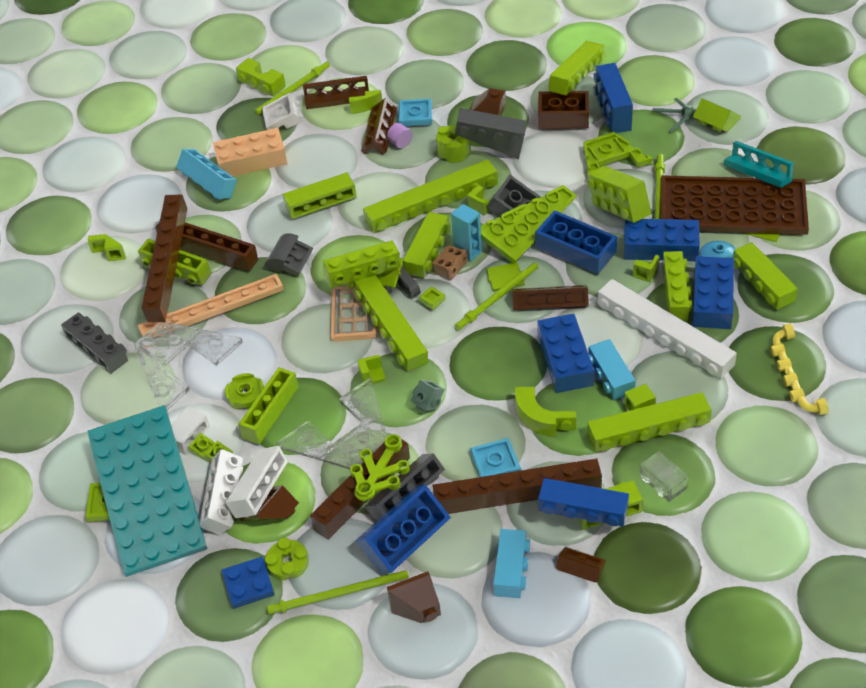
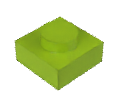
M432 286L419 296V302L432 310L446 300L445 294Z

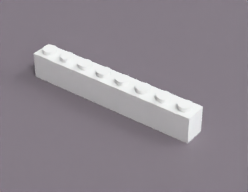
M611 279L598 291V305L601 308L608 310L616 317L629 323L632 327H636L647 336L674 350L678 355L707 370L711 375L722 379L735 366L737 355L735 351L617 281Z

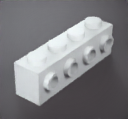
M279 446L259 449L225 502L235 518L249 517L257 514L288 463Z
M221 449L211 460L199 526L220 536L227 529L229 530L234 522L233 514L225 502L236 487L239 477L243 472V467L241 466L242 457Z

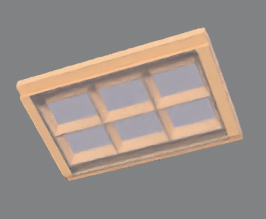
M348 286L332 288L331 341L377 338V326L373 325L370 314L364 312L361 301L356 300L352 288L349 289Z

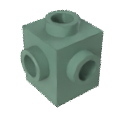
M420 380L413 390V396L410 401L416 404V408L423 412L436 410L441 403V397L445 389L431 380Z

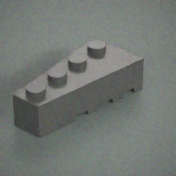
M459 108L455 135L519 159L527 121Z

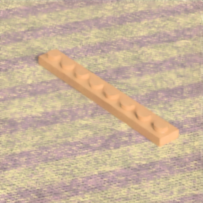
M274 274L168 313L166 322H144L139 324L138 327L144 342L284 291L278 275Z

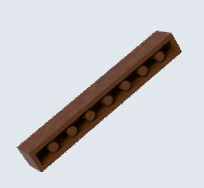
M182 194L165 195L142 304V311L147 322H166L188 209Z
M598 458L433 484L432 487L433 495L448 514L538 500L544 478L602 488V473Z

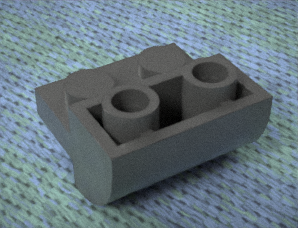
M291 233L283 234L274 246L264 266L279 273L284 270L299 277L313 251V247L298 241V235Z

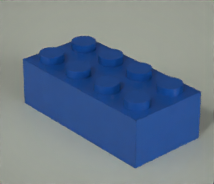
M616 63L596 66V73L593 74L594 82L596 83L593 86V92L597 96L598 106L602 107V116L606 117L607 128L610 127L611 132L615 133L632 131L633 103Z
M554 210L535 232V247L599 274L617 252V236Z
M625 219L624 260H653L655 255L660 256L659 261H663L664 252L682 251L683 259H687V261L695 262L696 256H699V220L640 219L633 223Z
M696 256L693 327L731 329L733 319L734 258Z
M575 313L537 320V336L555 393L594 386V368Z
M426 484L417 486L364 532L356 542L381 574H389L400 566L451 517Z

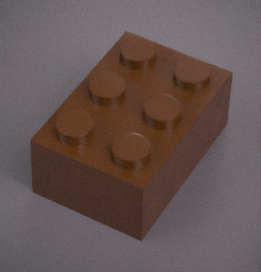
M538 91V129L589 128V91H570L567 95L552 91Z

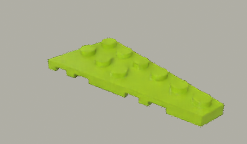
M562 185L540 198L533 199L526 205H520L502 214L497 219L487 221L486 224L481 226V239L515 264L535 243V232L554 210L563 213L576 199L577 195Z

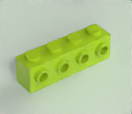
M348 172L283 193L284 204L291 219L357 197L355 184Z
M428 212L403 259V268L409 275L425 278L427 272L431 271L432 262L438 257L439 249L444 245L445 237L451 231L449 216Z
M148 238L140 247L138 253L142 264L150 268L155 241ZM180 250L175 278H181L191 284L203 286L212 274L207 259Z
M393 240L323 260L324 277L330 289L400 268V252Z
M753 242L733 251L734 268L738 269L744 278L755 287L756 291L760 292L776 310L796 301L798 288Z
M682 251L664 252L662 268L667 312L684 322H688L689 312H692V300L688 299L691 296L690 286H687L689 274L685 272L687 270V259H683Z
M280 367L277 368L238 424L242 439L260 445L299 388L295 372Z

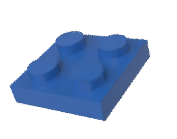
M263 556L221 569L233 609L275 595Z

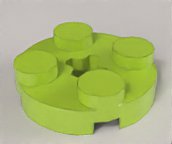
M243 373L236 375L232 378V382L229 385L227 383L225 387L227 401L234 409L250 408L263 390L264 384L260 378L254 377V374ZM243 389H247L248 391L246 393H241L243 392Z
M281 538L271 546L266 554L265 562L269 573L279 580H287V578L291 577L295 579L301 576L309 564L308 552L305 546L296 540ZM285 557H291V562L286 561L283 563Z

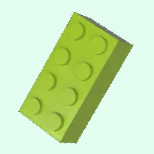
M607 166L600 167L587 174L588 186L592 193L591 199L596 207L633 223L651 215L646 186L643 180Z

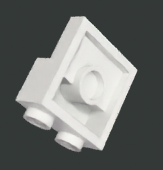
M288 93L262 107L267 130L279 128L282 125L288 129L301 122L300 117L303 114L299 108L301 105L297 97L294 98L291 93Z

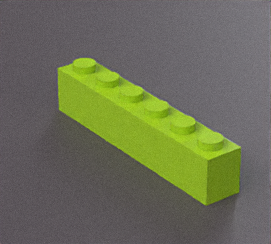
M586 40L550 74L548 91L567 95L571 90H574L575 86L580 84L581 80L586 78L587 74L592 72L603 61L605 57L604 45Z
M703 392L588 421L587 435L595 453L607 451L611 448L627 446L630 443L646 441L649 438L665 436L672 432L684 431L691 427L703 426L710 423L712 409Z

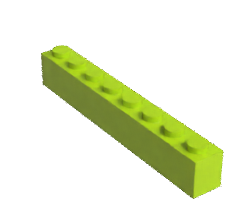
M488 159L364 207L365 222L373 233L379 232L467 197L477 185L483 187V190L497 185L498 171Z
M374 275L347 283L348 288H352L356 300L362 303L364 312L370 315L373 325L378 327L382 339H386L390 351L396 354L399 364L404 366L407 372L428 364L427 349L377 276Z

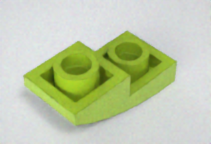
M381 90L365 91V96L349 97L351 114L371 110L373 106L382 101Z
M201 432L188 446V451L211 463L212 458L221 449L233 454V451L218 440L213 442Z

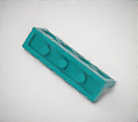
M735 141L733 142L732 155L724 159V166L781 188L792 182L794 162ZM738 148L742 149L745 156L738 155ZM752 153L756 154L759 159L758 162L754 161L751 156ZM765 160H771L774 167H769ZM779 165L787 166V173L783 172Z

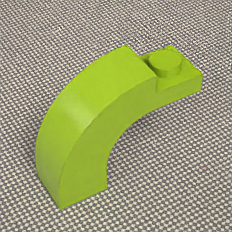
M515 387L516 412L521 422L527 428L538 434L556 437V430H576V411H548L537 403L535 387Z

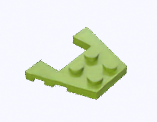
M615 132L583 142L588 173L600 168V166H605L630 157L639 168L651 164L652 157L644 155L638 147L634 148L629 145V141Z

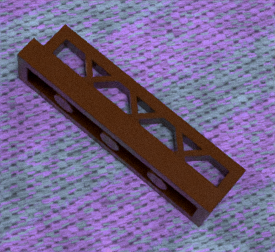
M367 76L303 84L306 110L350 104L349 97L365 96V91H369ZM358 82H365V86L357 87L356 84ZM343 84L348 85L346 89L339 88ZM328 86L333 88L331 91L323 90L325 87ZM307 89L317 90L315 93L307 94Z
M386 98L371 109L361 152L364 154L373 148L382 155L387 152L389 144L387 133L393 125L397 108Z
M587 285L512 289L513 310L589 306Z

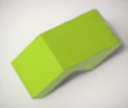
M107 234L88 236V244L92 253L105 252L108 261L126 260L122 244Z

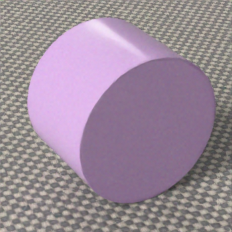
M395 123L388 130L387 139L398 148H404L410 143L413 134L411 130L401 123Z

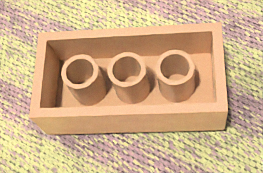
M278 128L213 142L218 166L232 177L287 164L285 149Z

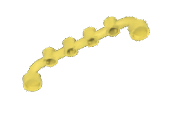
M792 324L783 325V329L774 334L772 339L773 346H770L773 357H779L780 359L777 361L779 372L785 371L786 373L783 376L785 387H792V390L789 391L791 401L798 402L805 411L818 412L819 415L828 414L829 410L825 398L815 400V404L807 403L804 391L798 383V377L792 369L791 361L787 358L785 347L780 341L783 337L786 340L795 339V331Z

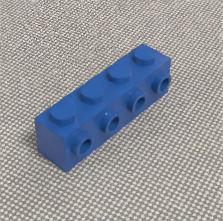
M544 478L538 498L539 511L546 514H557L567 518H579L589 522H600L610 526L624 527L629 506V493Z

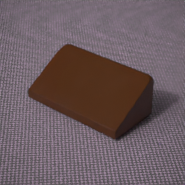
M565 547L558 556L556 569L596 583L606 560Z

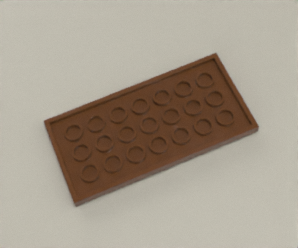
M662 175L661 219L699 220V231L808 235L809 222L805 179H792V182L780 188L757 178Z

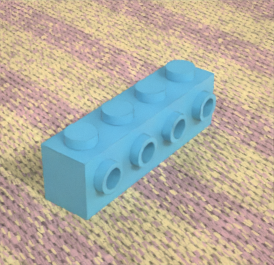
M182 149L176 166L182 171V174L189 176L193 182L200 184L205 191L212 193L216 199L231 198L237 179L197 150Z

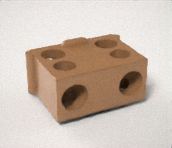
M448 245L433 261L434 273L447 277L449 280L453 279L468 262L466 249L462 250Z

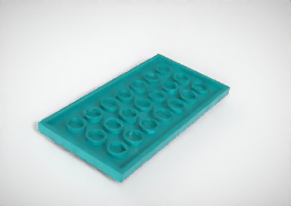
M165 405L87 431L122 569L126 577L208 549L202 528L199 526V517Z

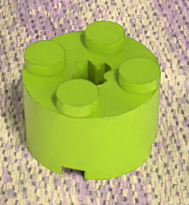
M456 125L441 126L436 134L437 154L440 159L444 158L449 163L464 161L466 156L471 153L470 140L455 135Z

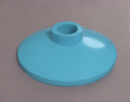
M711 241L702 247L700 256L733 258V251L736 248L725 241Z

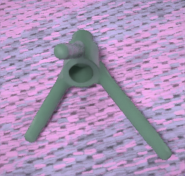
M674 98V100L683 107L682 109H652L655 112L681 113L683 119L673 126L669 133H672L686 120L693 117L696 109L686 105L678 98Z

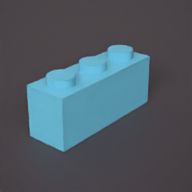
M462 204L451 214L453 246L462 250L466 249L468 261L471 262L482 252L480 213Z
M608 339L589 346L588 354L595 369V375L598 380L601 379L606 394H610L613 400L625 397L626 391L635 388L636 380L612 341Z
M500 529L494 578V596L521 598V590H526V577H523V571H528V558H525V553L530 552V539H526V531Z

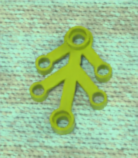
M391 434L385 438L386 450L376 466L373 461L372 451L370 449L361 450V461L366 464L370 476L366 481L363 477L362 466L360 464L351 466V476L357 481L354 493L358 500L368 501L378 491L387 488L397 490L400 487V479L394 475L385 481L376 483L382 477L397 472L407 474L410 471L409 463L406 460H400L397 464L386 467L392 455L399 452L402 448L399 435Z

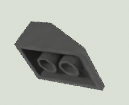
M509 174L486 208L498 217H501L502 214L520 205H526L533 199L540 198L541 196Z

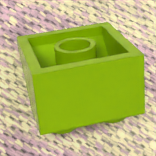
M701 98L693 117L698 119L697 123L707 126L708 123L712 125L711 129L721 133L722 130L728 132L740 120L741 115Z

